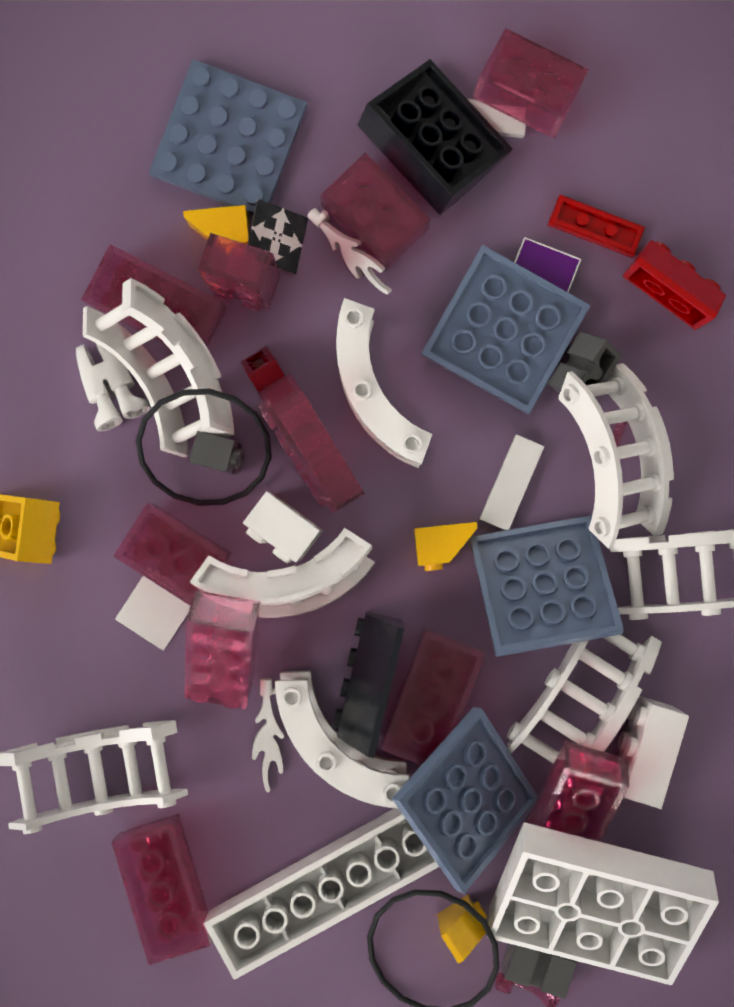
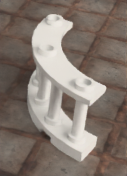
M132 278L123 282L122 304L107 314H103L89 306L83 308V337L104 347L125 365L140 384L151 408L158 400L174 394L164 373L180 364L191 383V386L186 389L210 388L222 392L218 379L222 376L203 340L180 312L174 314L163 304L165 299L146 285ZM127 316H131L147 327L132 335L117 322ZM156 336L161 338L173 352L172 355L157 363L142 345ZM212 395L182 396L162 405L154 414L158 427L160 450L184 458L189 456L187 439L196 436L197 431L207 432L223 438L234 435L230 401ZM196 398L200 420L185 426L179 406Z
M344 298L337 325L336 350L340 378L349 406L367 434L384 450L402 462L419 468V465H422L433 434L409 422L384 396L373 373L369 354L370 336L374 325L372 317L375 309Z
M624 363L615 366L608 382L585 385L573 371L567 372L558 398L575 418L589 448L595 477V503L589 530L608 549L614 547L619 529L641 524L653 536L663 534L672 506V498L668 496L669 481L674 480L673 460L665 425L657 406L652 407L644 394L647 389ZM608 394L616 402L620 410L603 412L595 396ZM628 421L636 443L617 447L610 424ZM639 455L641 479L623 483L620 459ZM640 492L636 512L622 515L623 496Z
M344 528L328 547L315 555L310 561L299 566L294 565L268 572H252L227 565L208 556L190 580V583L206 592L203 596L204 598L232 612L262 618H281L311 612L337 600L354 588L367 575L375 562L367 557L372 549V545Z
M734 529L669 535V541H666L665 535L616 539L614 547L610 548V552H623V557H627L631 605L619 607L618 610L619 614H629V620L648 619V614L687 611H701L703 616L720 615L721 609L734 607V598L717 600L712 551H715V544L729 543L730 549H733L734 553ZM695 546V552H699L703 601L680 603L675 554H678V548ZM658 549L659 555H662L666 604H644L639 557L643 556L642 550Z
M622 635L604 637L605 640L629 654V659L632 661L628 670L624 673L585 649L588 641L572 643L559 668H554L545 681L547 687L520 723L515 721L506 735V738L509 739L507 745L509 752L512 753L522 743L552 762L562 772L558 786L569 792L591 769V766L587 763L596 751L603 754L639 698L642 689L637 686L644 672L647 674L651 673L662 644L660 640L652 635L643 644H635ZM578 660H581L617 683V688L619 689L611 703L605 704L567 680ZM560 690L599 714L600 721L591 733L587 732L585 734L548 710ZM541 720L578 743L579 748L572 756H564L529 733Z
M311 670L281 671L280 680H275L277 704L285 730L303 760L328 784L344 794L373 805L398 808L392 798L409 780L406 759H391L377 755L374 758H370L338 738L337 731L329 724L319 706L312 683Z
M176 720L145 722L143 727L129 728V725L92 730L55 738V745L54 742L37 746V743L0 752V766H12V770L16 771L24 818L9 822V829L23 830V834H31L42 830V825L94 812L96 816L111 813L114 811L113 808L157 804L158 808H167L176 805V799L187 796L188 790L171 789L163 742H166L165 736L178 733ZM137 741H146L147 745L151 746L158 790L142 791L135 751ZM118 744V747L122 748L130 793L108 796L100 753L103 750V746ZM84 749V754H88L95 799L72 804L64 758L67 757L68 752ZM48 758V761L52 762L59 808L37 813L29 767L32 766V761Z

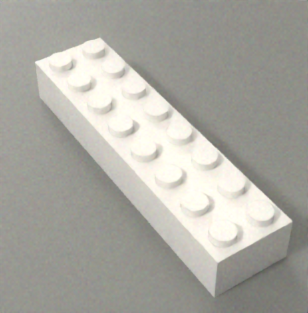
M394 808L208 911L203 924L235 980L433 871L439 865L399 808Z

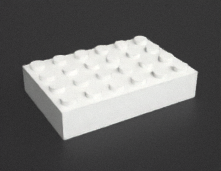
M524 822L490 903L488 925L498 941L672 985L719 903L714 871Z

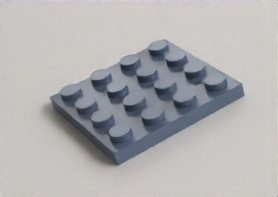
M192 59L149 174L151 177L228 206L245 205L248 213L254 215L258 199L268 203L272 201L307 110V102Z
M482 245L421 355L520 411L530 414L591 305Z
M592 515L470 537V545L496 657L623 634V624L598 538L589 530Z
M473 707L392 798L456 891L465 894L540 801L484 711L477 707Z

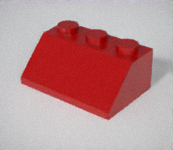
M650 240L642 248L622 277L694 330L712 321L719 313L726 294L720 290L719 284L709 278L704 279L697 274L695 267L691 263L674 257L670 254L671 250L665 244Z

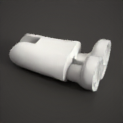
M97 343L96 345L103 362L95 365L93 357L85 344L76 347V357L88 401L91 404L97 403L98 412L94 420L96 430L99 432L107 431L122 423V417L111 400L115 396L124 418L133 419L146 414L151 409L150 404L145 398L136 397L130 392L135 383L125 365Z

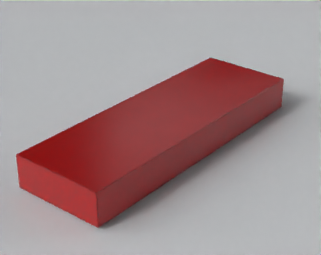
M561 194L557 198L547 226L630 258L635 256L645 230L644 226Z

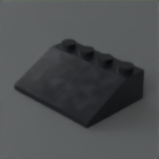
M431 59L369 101L357 124L439 215L459 201L513 150Z
M366 612L364 619L358 617L354 636L360 637L357 649L351 648L347 666L353 668L350 679L344 678L340 696L346 698L343 709L337 708L333 727L338 728V738L365 756L374 758L404 633V625L400 619Z

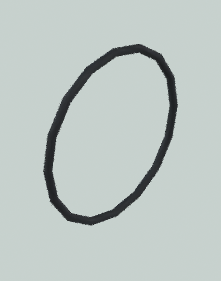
M210 388L181 390L158 400L142 418L135 440L139 464L151 482L173 499L197 506L225 505L247 496L264 479L272 458L270 434L258 413L236 396ZM212 395L232 401L254 418L264 435L266 458L260 474L244 491L224 499L197 500L176 494L156 479L145 462L142 438L147 421L162 405L182 396Z
M414 889L392 897L375 913L367 935L369 961L381 984L397 999L410 1006L439 1007L426 1006L403 996L385 979L375 960L373 935L380 917L394 903L413 896L441 897L464 907L482 924L492 944L494 967L486 987L470 1001L451 1006L473 1007L491 991L500 969L498 943L486 919L466 901L443 891Z

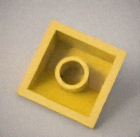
M0 494V557L20 562L52 564V557L56 551V528L60 521V502Z

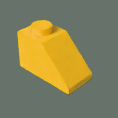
M245 205L183 211L188 225L220 252H226L229 256L245 254L250 236L249 214Z
M477 522L414 528L417 565L424 566L425 571L443 569V563H450L478 528Z
M468 894L461 898L470 904L482 917L488 918L486 911L479 901L473 903ZM453 903L439 912L437 917L441 937L459 964L466 959L486 932L482 924L464 907Z

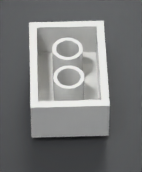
M267 491L243 522L248 527L246 534L260 544L270 543L275 547L272 553L287 564L291 561L296 563L302 560L323 532L321 528L278 496Z
M639 696L627 717L629 722L626 732L622 731L618 740L620 752L617 761H613L610 766L609 779H611L610 783L624 798L662 809L689 715L672 705Z

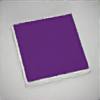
M524 237L514 263L569 293L581 259Z

